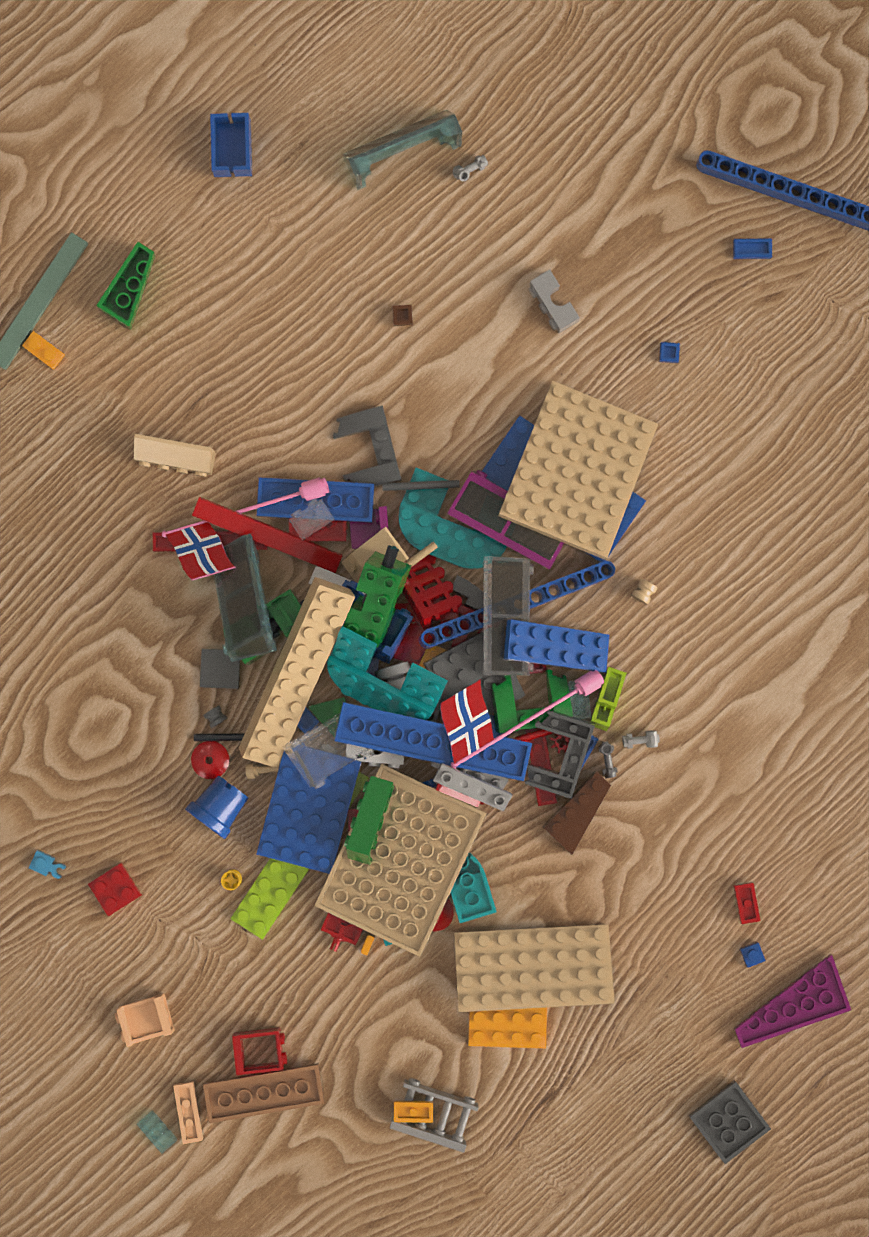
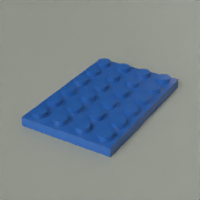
M290 742L282 755L256 854L330 874L337 856L361 761Z

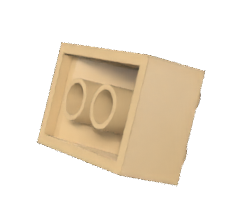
M385 527L352 552L341 563L355 582L358 583L365 562L375 551L385 555L387 547L390 545L399 549L396 560L405 562L408 556L387 527Z

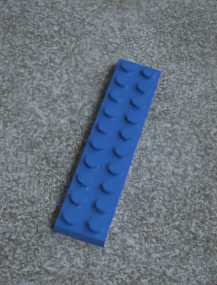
M342 702L334 741L451 766L453 762L451 744L444 724ZM504 737L456 767L524 781L532 743Z

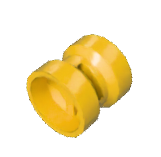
M235 869L228 870L221 877V884L226 890H235L242 883V875Z

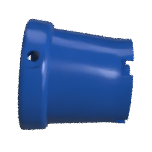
M218 775L195 802H190L185 810L220 837L226 839L231 832L230 826L249 798Z

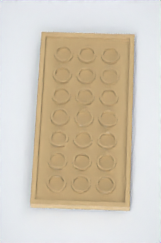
M609 925L454 933L458 1012L615 1004Z

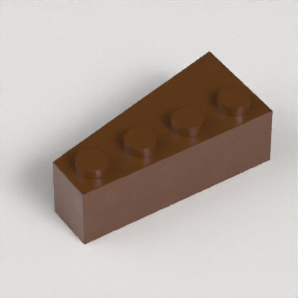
M594 771L573 793L572 799L569 798L542 827L572 855L611 785L598 772Z

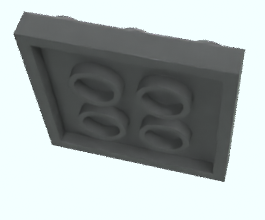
M735 1080L689 1115L724 1164L728 1163L771 1130L770 1126Z

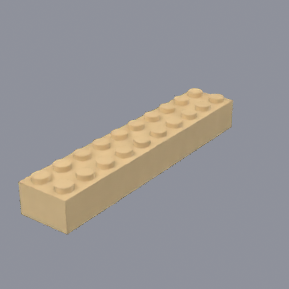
M314 577L240 743L239 750L242 758L275 768L279 767L283 752L290 743L338 633L355 599L354 594L349 588Z

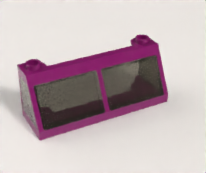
M478 469L476 472L471 471L447 514L550 569L564 543L499 517L498 515L508 490L489 481L486 478V473Z

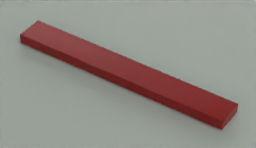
M202 497L198 498L192 513L194 517L333 573H336L343 557L338 552Z

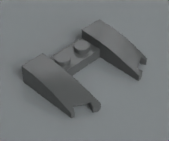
M383 405L337 418L336 421L340 422L338 433H334L333 438L338 439L370 431L378 466L343 475L344 480L350 479L353 483L374 484V488L383 486V483L400 482L401 476Z
M548 710L549 716L542 723L537 721L535 727L569 737L570 741L560 772L528 764L529 780H526L525 784L572 799L595 723Z

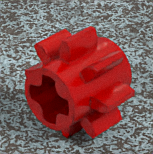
M556 734L555 738L551 737L550 739L554 741L551 748L557 747V753H560L561 749H564L566 752L570 740L569 737L563 736L564 741L567 742L566 745L559 747L557 739H561L562 735Z

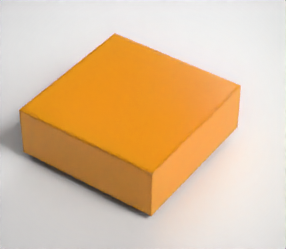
M370 932L367 934L360 951L364 955H368L375 939V935Z

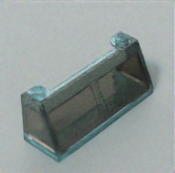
M444 110L343 153V158L357 190L366 187L365 180L367 176L371 175V164L434 137L438 138L440 145L447 143L451 145L453 150L461 147L462 130L455 114Z
M252 534L243 535L224 546L227 557L236 568L214 574L225 637V644H222L224 654L229 656L231 662L277 651L260 573L259 553Z

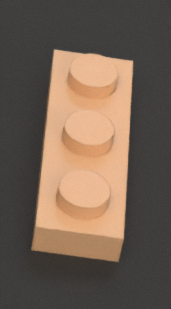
M194 1081L174 1084L182 1142L187 1144L202 1141L203 1135Z

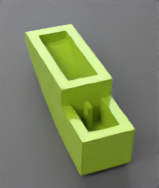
M608 667L603 679L604 683L601 685L589 721L595 723V728L607 731L610 727L627 674L626 672Z

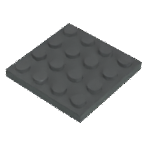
M492 627L483 630L423 663L427 670L448 680L441 695L442 701L481 679L482 696L488 713L491 715L494 713L491 684L495 683L498 686L504 682L505 678L503 676L505 674L511 675L514 700L516 701L525 696L508 659H504V651Z

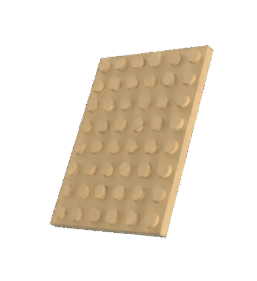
M552 381L498 516L606 560L658 424Z
M381 764L375 777L393 782L394 789L387 812L383 813L382 828L380 831H377L376 848L374 850L371 849L370 852L371 864L368 865L348 859L346 847L343 844L315 906L421 957L487 813ZM352 828L350 829V831H349V833H348L349 836H351V833H352V830H353Z

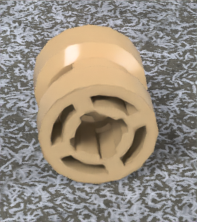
M640 579L638 590H634L631 596L648 605L651 600L650 596L656 592L657 587L644 579Z

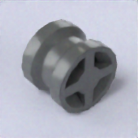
M220 705L203 715L205 719L209 720L211 728L227 719V716L222 714Z

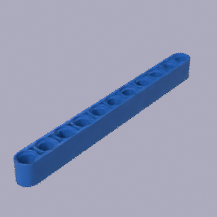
M712 151L702 152L697 160L696 167L704 174L869 231V221L864 219V215L869 216V206ZM702 159H708L710 165L703 164ZM720 165L727 166L728 171L721 170ZM738 171H743L746 177H740ZM757 177L762 178L763 181H764V183H763V184H759V183L756 181V178H757ZM774 184H779L782 190L775 189ZM792 190H797L800 196H794ZM810 196L816 197L817 203L812 202ZM828 202H832L835 205V209L829 208ZM846 209H851L853 215L847 214Z
M603 561L425 630L419 636V644L426 649L438 646L595 585L613 576L615 566L610 561ZM602 566L608 569V575H604L601 572ZM584 573H588L591 576V582L585 581ZM567 580H571L574 583L573 589L567 587ZM550 586L556 589L557 593L555 596L549 593L548 589ZM532 593L539 596V602L532 601ZM514 600H518L521 602V609H516L514 607ZM496 607L503 608V616L496 614ZM478 614L486 616L487 620L485 623L479 622ZM464 620L468 623V630H463L460 627V621ZM442 628H449L451 636L445 637L442 634ZM425 634L433 637L432 644H427L424 641Z

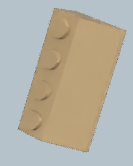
M135 434L134 460L139 462L140 466L150 467V464L157 465L158 469L169 471V468L177 469L176 472L188 474V471L195 472V475L199 477L212 475L216 452L211 447Z

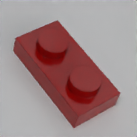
M754 883L733 885L740 924L761 921Z

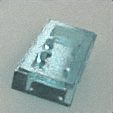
M153 1110L137 1123L138 1127L161 1154L178 1140Z

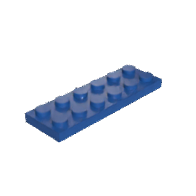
M259 478L257 504L299 492V487H302L301 483L309 480ZM327 481L329 493H326L325 496L307 501L299 495L257 508V517L372 523L374 484Z
M507 620L504 659L586 671L597 670L600 673L607 672L609 634Z

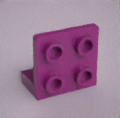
M387 506L373 509L372 523L350 522L352 549H358L383 528L387 527L389 530Z

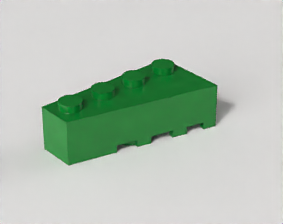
M137 242L96 305L99 310L130 330L155 259L154 251Z
M371 776L369 781H365L363 787L364 797L359 799L356 810L359 811L357 818L353 817L350 828L353 829L351 836L347 835L344 843L348 859L368 865L371 864L370 852L371 849L374 850L376 848L377 831H380L383 825V813L387 812L394 789L393 782Z

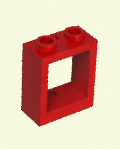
M280 1027L234 1032L232 1035L236 1075L283 1070L284 1064H287V1054L283 1052L282 1045L285 1044L284 1032L281 1033ZM275 1035L278 1062L245 1065L243 1039Z

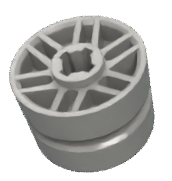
M407 661L375 671L376 678L382 681L386 680V683L401 689L406 678L404 674L408 673L410 666Z

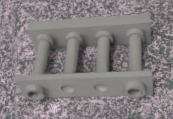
M431 762V766L438 769L433 779L436 783L501 811L505 810L512 797V793L503 790L509 780L506 777L459 767L455 769L443 763Z
M409 1078V1080L404 1079L403 1087L408 1088L404 1101H413L415 1091L426 1094L425 1101H433L435 1097L444 1100L445 1103L437 1128H427L426 1123L394 1122L393 1116L390 1129L464 1153L467 1144L463 1133L471 1109L478 1111L479 1107L478 1103L475 1102L476 1100L468 1096L461 1098L422 1085L420 1081ZM453 1103L462 1106L463 1110L455 1134L449 1135L445 1133L444 1128Z

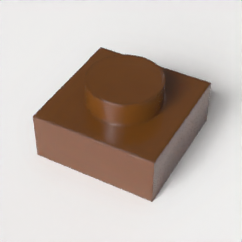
M411 305L392 306L394 326L413 325Z

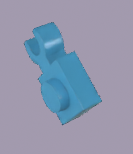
M37 850L29 869L44 876L51 872L54 878L60 879L62 875L57 873V868L66 869V866L62 863L55 864V857Z

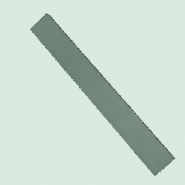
M71 232L1 339V368L7 370L88 246V242Z

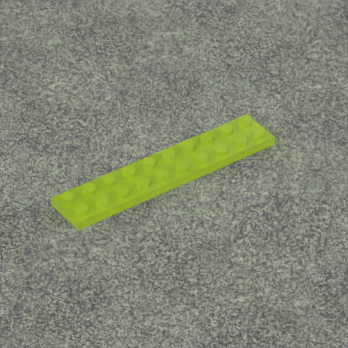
M360 771L358 772L350 806L363 788L365 781L369 779ZM270 858L234 912L231 920L263 940L309 868Z

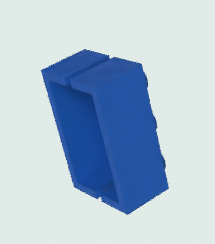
M228 113L210 114L211 165L214 177H232L231 173H234L235 177L252 176L251 119L249 113H231L233 123H230Z

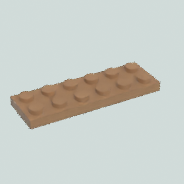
M319 1063L203 1084L209 1123L325 1103Z

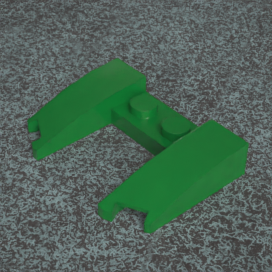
M546 669L548 701L550 705L568 694L569 688L566 675H562L560 678L552 675L553 670ZM505 674L503 676L505 681L498 686L495 683L491 684L495 732L497 733L508 731L545 708L537 707L516 710L510 674ZM570 697L549 709L550 711L573 717ZM546 711L515 731L538 728L535 727L536 722L542 723L549 714Z

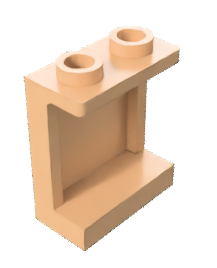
M164 993L119 1006L115 1013L116 1021L122 1028L120 1032L122 1042H126L127 1047L161 1035H171L175 1031Z

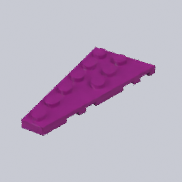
M832 954L821 960L734 1028L741 1048L851 1011Z

